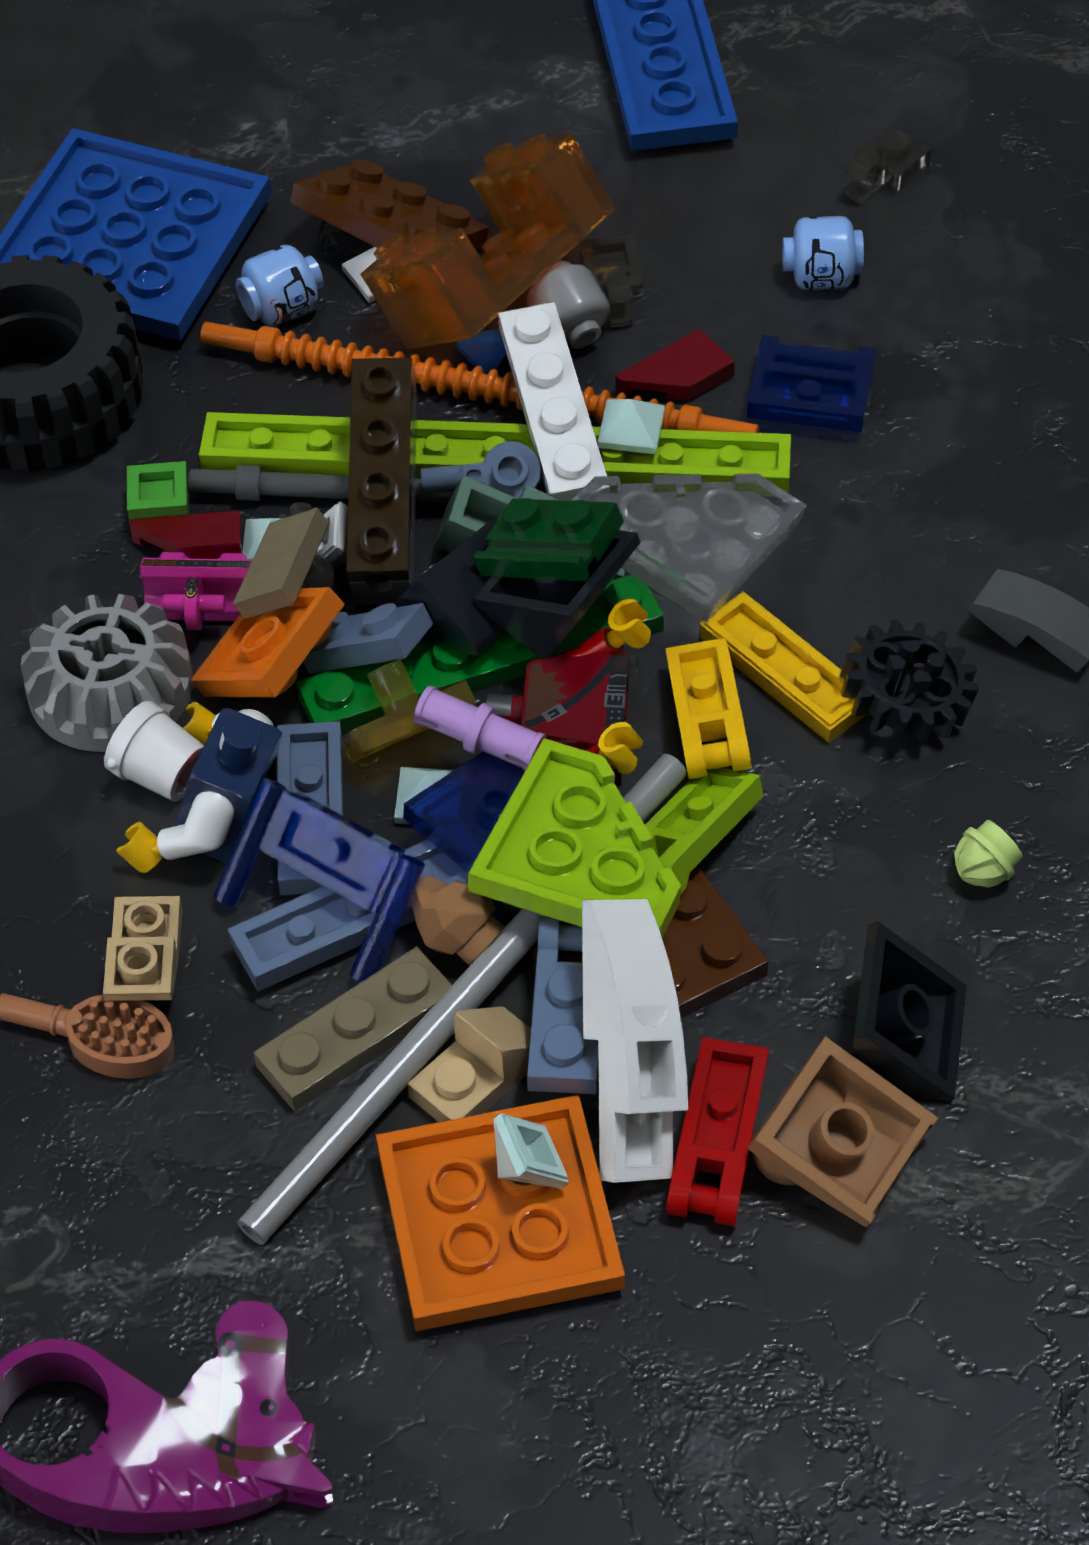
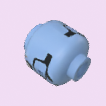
M844 216L800 218L794 227L793 237H784L782 239L783 272L794 271L796 284L805 291L847 289L851 285L854 275L863 274L864 242L862 230H854L850 220Z
M281 245L249 258L242 267V277L236 280L237 294L248 317L252 321L260 319L261 322L269 327H279L313 312L318 304L317 289L324 286L323 276L316 260L310 255L304 258L295 247L289 245Z

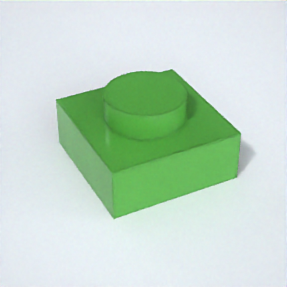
M186 461L127 466V512L129 522L130 519L189 515V477Z

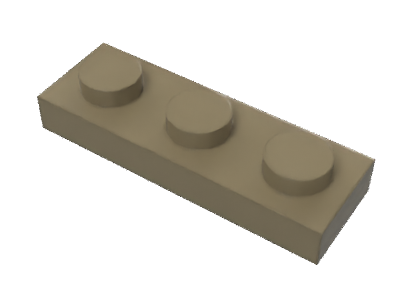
M416 946L254 1051L256 1067L295 1112L400 1043L452 985Z

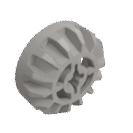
M118 594L114 607H102L97 595H89L85 598V611L75 615L64 605L52 613L53 627L43 623L30 635V649L21 658V671L29 708L41 729L64 745L84 751L106 752L107 745L123 718L140 703L152 701L166 710L174 722L179 719L188 705L193 689V683L190 681L193 677L185 635L181 626L168 621L165 610L156 604L146 602L138 608L133 596ZM120 629L140 632L145 639L146 645L130 643L127 635Z

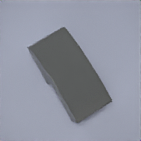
M997 569L967 609V611L1015 648L1029 635L1076 673L1089 661V607L1062 591L1038 580L1018 573Z

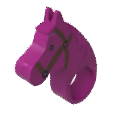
M239 1301L230 1306L219 1319L216 1328L218 1355L203 1363L194 1373L183 1393L175 1398L162 1396L95 1350L70 1340L46 1339L31 1342L11 1351L0 1360V1425L6 1411L20 1395L35 1386L53 1381H69L84 1385L95 1391L109 1407L106 1420L108 1434L104 1431L101 1432L97 1440L89 1447V1450L93 1453L88 1457L82 1453L63 1463L37 1465L17 1459L0 1445V1485L42 1514L74 1526L115 1533H160L229 1523L262 1512L281 1501L318 1508H328L333 1505L332 1485L329 1479L312 1463L316 1447L315 1424L307 1423L303 1420L300 1410L287 1393L290 1366L287 1326L283 1317L269 1304L259 1301Z

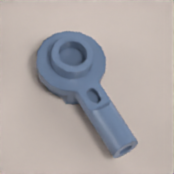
M507 441L497 444L487 453L483 463L421 469L423 492L456 489L464 475L519 498L526 485L536 489L540 482L541 467L538 457L530 447L520 442Z

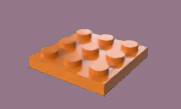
M579 1095L376 1135L381 1168L416 1332L625 1289V1273ZM502 1113L546 1126L567 1173L569 1184L560 1189L498 1178L493 1119Z

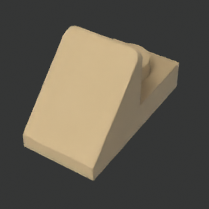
M504 1006L459 1010L453 1015L455 1042L408 1082L409 1098L436 1121L443 1122L485 1113L528 1074L531 1028Z

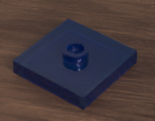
M483 751L405 802L403 819L464 871L469 873L525 771L519 766Z

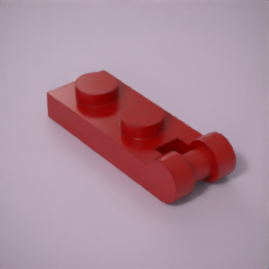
M702 1037L688 1099V1110L685 1113L670 1182L666 1215L688 1218L689 1212L715 1216L716 1224L736 1227L751 1152L747 1148L754 1137L769 1062V1048ZM697 1171L722 1175L720 1188L694 1184Z

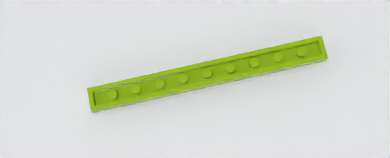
M207 412L199 452L201 469L236 471L237 465L262 466L263 472L349 476L350 417ZM417 420L416 479H421V469L483 463L487 453L497 444L507 441L520 442L530 447L535 453L527 424ZM592 427L598 444L601 427ZM661 429L656 455L599 448L609 487L789 494L791 434ZM542 475L538 484H544Z

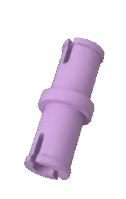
M431 685L427 686L422 693L414 712L415 718L413 722L415 724L426 726L463 742V749L475 755L480 753V751H484L519 766L524 771H526L542 740L547 738L546 734L537 733L497 716V709L485 703L476 707L443 693Z

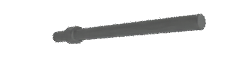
M237 465L236 471L190 469L189 491L235 494L236 500L261 501L262 495L348 499L349 476L263 472L262 466ZM416 479L415 502L448 504L455 489L423 492L422 480ZM538 484L536 490L544 493V484Z

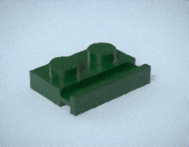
M512 498L485 538L488 547L485 551H476L473 559L481 576L586 582L590 576L587 569L590 562H599L624 523V519L616 502Z

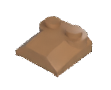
M825 1036L783 1092L747 1149L752 1152L754 1162L759 1171L769 1180L781 1185L797 1184L839 1212L867 1227L876 1216L875 1212L879 1203L911 1154L935 1125L938 1117Z

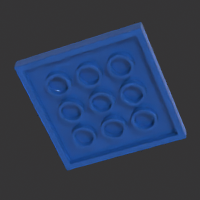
M72 128L1 232L0 264L11 262V256L28 255L30 260H42L43 255L61 258L63 264L70 265L72 261H76L92 269L93 276L100 273L116 286V290L124 295L130 306L136 330L181 341L272 194L270 177Z

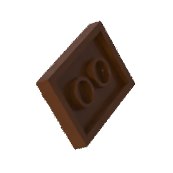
M355 160L350 165L331 171H321L318 175L294 182L291 204L419 270L427 269L483 248L486 245L490 226L470 217L471 213L467 209L455 204H444L428 196L424 187L411 182H401L383 173L384 169L379 164L371 161Z
M700 867L693 869L690 872L686 889L680 896V904L662 938L670 963L681 1019L768 975V960ZM538 946L529 950L530 966L535 973ZM559 951L558 962L583 963V952Z

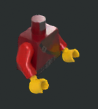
M634 599L622 600L613 607L609 614L608 623L610 628L604 627L582 644L553 657L536 659L528 663L526 667L524 696L488 694L486 704L497 709V716L537 733L546 734V739L604 756L615 774V785L622 786V775L633 772L637 766L638 759L631 750L640 748L643 745V740L631 725L626 723L629 694V652H623L624 644L626 643L631 648L638 649L649 643L651 630L643 623L648 617V612Z

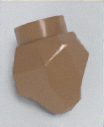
M425 876L417 880L412 886L410 899L418 930L425 945L438 953L448 955L456 953L469 965L491 944L505 927L492 915L496 910L493 900L469 892L467 883L456 880L446 884L432 876Z

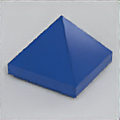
M500 329L460 333L455 341L456 351L475 367L481 366L484 374H488L490 370L496 369L506 354Z

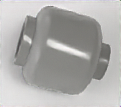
M568 261L555 262L540 270L531 281L532 287L526 298L527 307L555 302L567 345L570 344L572 348L580 349L595 342L602 333L601 327L609 317L610 307L593 273L583 265L571 264Z

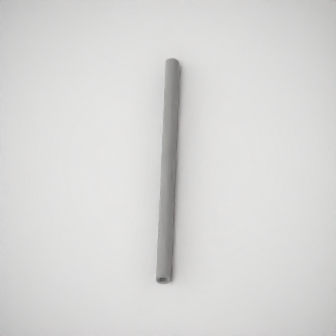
M663 754L623 798L626 803L632 802L642 821L645 822L687 776V771L677 758L670 754ZM523 908L518 912L491 944L477 957L240 1217L237 1224L251 1240L263 1245L401 1093L408 1082L420 1072L455 1033L453 1015L459 1010L476 1009L538 941L540 917L548 916Z

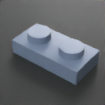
M389 603L381 605L368 613L348 616L346 612H339L331 623L332 630L329 636L309 652L303 664L308 673L312 674L404 659L434 623L423 603L396 607L395 604Z

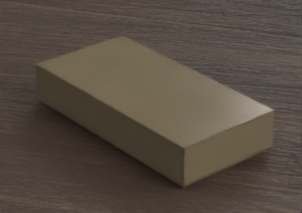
M318 507L269 523L233 602V605L245 619L294 605L329 524Z

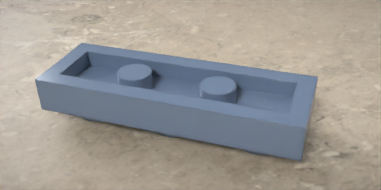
M340 722L277 725V728L282 732L277 755L278 884L280 895L306 894L345 877L343 758Z

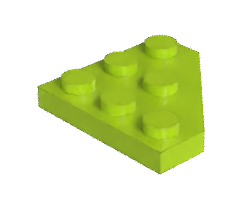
M545 738L538 747L468 873L469 892L582 927V900L647 899L662 938L680 904L681 884L671 867L665 868L653 849V837L632 802H625L614 783L615 774L605 757Z

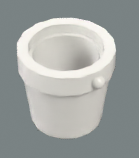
M144 701L134 707L114 731L105 752L104 767L124 781L131 780L175 802L184 797L189 777L204 745L174 722L166 710L152 701Z

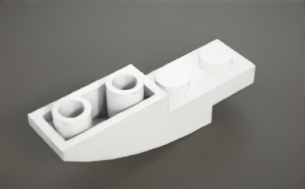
M647 899L582 900L583 1039L598 1040L601 1181L614 1183L670 1179L673 1173V1111L688 1110V1089L684 1038L678 999L661 933Z

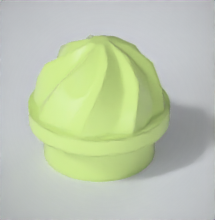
M986 820L979 828L969 827L963 833V837L954 852L957 871L963 881L974 886L989 888L1000 884L1004 880L1008 881L1015 875L1013 867L1023 858V854L1015 842L998 825L990 820Z

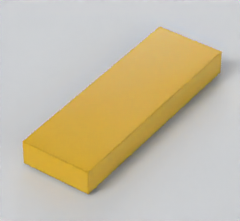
M744 591L699 623V637L703 641L726 637L731 663L826 742H832L866 716H854L851 711L856 699L842 697L841 690L845 679L839 677L841 669Z

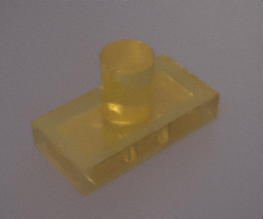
M402 659L386 664L367 674L385 716L353 729L342 739L352 762L430 729L413 722L419 696ZM467 681L441 691L469 704H476Z

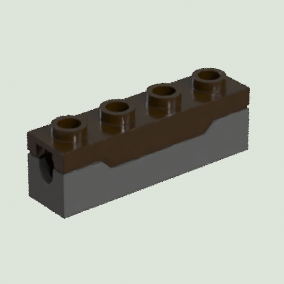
M412 357L352 359L346 572L353 605L394 603L414 583L417 390ZM372 574H385L392 579L378 582L371 580L370 576Z

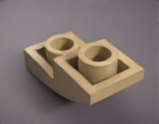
M180 896L115 897L112 937H107L103 987L104 1001L172 1000L178 967L183 910Z

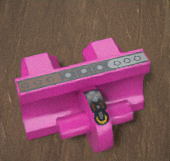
M162 552L159 558H143L140 572L144 587V604L147 602L160 606L165 610L168 620H185L187 630H201L203 621H235L240 612L233 605V602L252 559H247L243 553H222L217 559L188 558L183 552Z

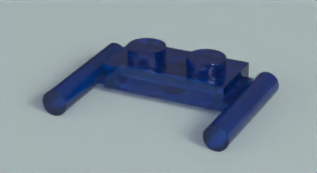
M263 778L213 897L223 904L237 906L258 855L262 850V852L360 907L375 913L350 971V975L354 979L362 982L381 969L425 868V863L415 857L404 854L406 850L300 792H290L281 783Z

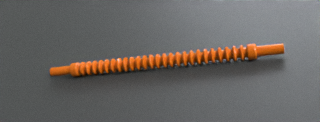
M206 321L202 326L200 334L202 344L254 353L258 361L274 363L280 358L281 363L284 366H288L295 360L300 369L305 368L308 363L312 365V369L315 372L320 371L323 366H326L331 375L336 374L339 369H342L344 376L347 378L352 376V359L405 358L402 351L396 352L393 357L389 356L386 348L380 349L378 354H375L370 345L365 346L362 351H359L358 346L354 342L344 348L342 342L338 339L334 340L331 345H328L327 340L323 336L317 338L315 342H312L309 334H303L300 339H296V334L293 331H288L285 336H282L278 328L262 326L256 331ZM417 354L411 356L415 383L420 384L424 392H429L432 387H436L439 395H444L448 390H452L455 398H460L463 393H468L471 401H476L479 396H484L487 404L493 403L495 399H500V404L503 407L509 406L510 402H516L518 410H523L512 372H508L504 377H500L497 369H492L488 374H484L481 366H476L473 371H468L465 363H460L457 368H452L449 360L443 361L441 365H436V360L433 357H429L425 362H421ZM591 386L582 392L589 418L595 417L598 425L602 424L607 399H626V395L623 392L619 393L616 398L610 397V392L607 389L603 390L600 395H596ZM637 395L633 400L642 401V398ZM653 398L649 403L658 404V401ZM668 402L665 405L661 428L669 430L759 433L758 424L705 415L701 407L687 404L678 410L675 409L673 402Z

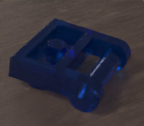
M762 334L747 400V418L862 433L874 376L877 349L859 347L858 352L780 343L779 336Z

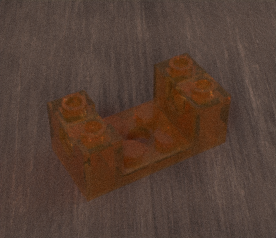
M541 133L517 147L512 142H507L493 149L484 157L483 160L486 166L473 176L470 182L501 232L483 244L482 248L485 253L482 256L478 255L462 228L444 231L438 234L435 228H430L409 240H405L403 235H399L386 241L375 250L374 255L377 260L360 275L407 349L475 337L499 315L498 313L503 312L616 210L572 133L548 138L545 133Z

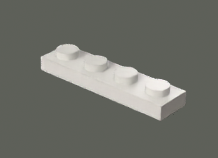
M555 302L498 313L499 329L533 448L539 460L546 493L566 501H589L609 497V481Z

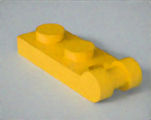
M726 637L665 648L689 780L708 777L707 770L732 766L733 772L752 769L749 746ZM727 738V741L702 745V742H714Z

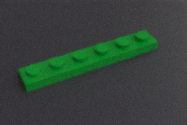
M641 572L612 580L551 657L582 644L604 627L610 628L608 617L611 610L617 603L625 599L636 600L648 612V617L643 623L651 630V634L663 631L664 614ZM508 632L502 635L479 656L425 640L418 642L404 659L331 670L296 681L299 700L309 722H340L343 735L414 712L422 693L429 685L457 698L525 676L527 664L532 660L541 658Z

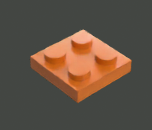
M330 587L301 588L292 606L246 619L240 613L190 681L205 697H277L295 682L298 676L297 669L309 652L329 636L332 630L331 623L345 604Z

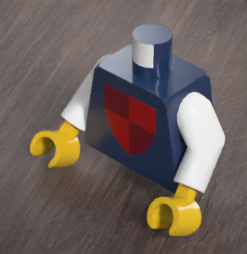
M198 702L190 703L185 708V712L192 718L183 729L203 744L204 747L189 777L175 826L162 829L157 837L142 822H137L125 832V836L130 841L117 848L116 852L141 873L150 871L163 857L167 860H173L200 853L230 865L274 771L282 732L277 727H274L273 722L266 715L252 709H243L237 712L230 708H223L220 713L215 715Z

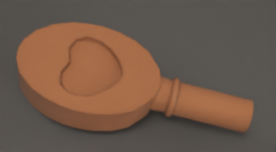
M6 993L0 995V1020L47 1031L52 1036L61 1035L67 1037L73 1056L82 1065L94 1072L114 1078H141L160 1072L174 1057L175 1045L171 1024L164 1013L144 1000L104 1001L102 994L89 997L74 1005L72 1009H66L63 1005L53 1006Z

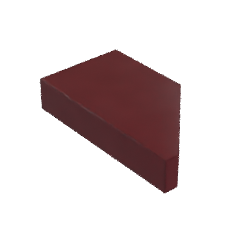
M697 329L616 374L615 389L619 393L623 392L625 395H632V392L635 390L665 392L666 399L690 401L734 376L735 361L701 329Z
M240 510L130 519L132 542L141 546L153 544L164 549V552H183L188 558L217 559L222 553H242Z

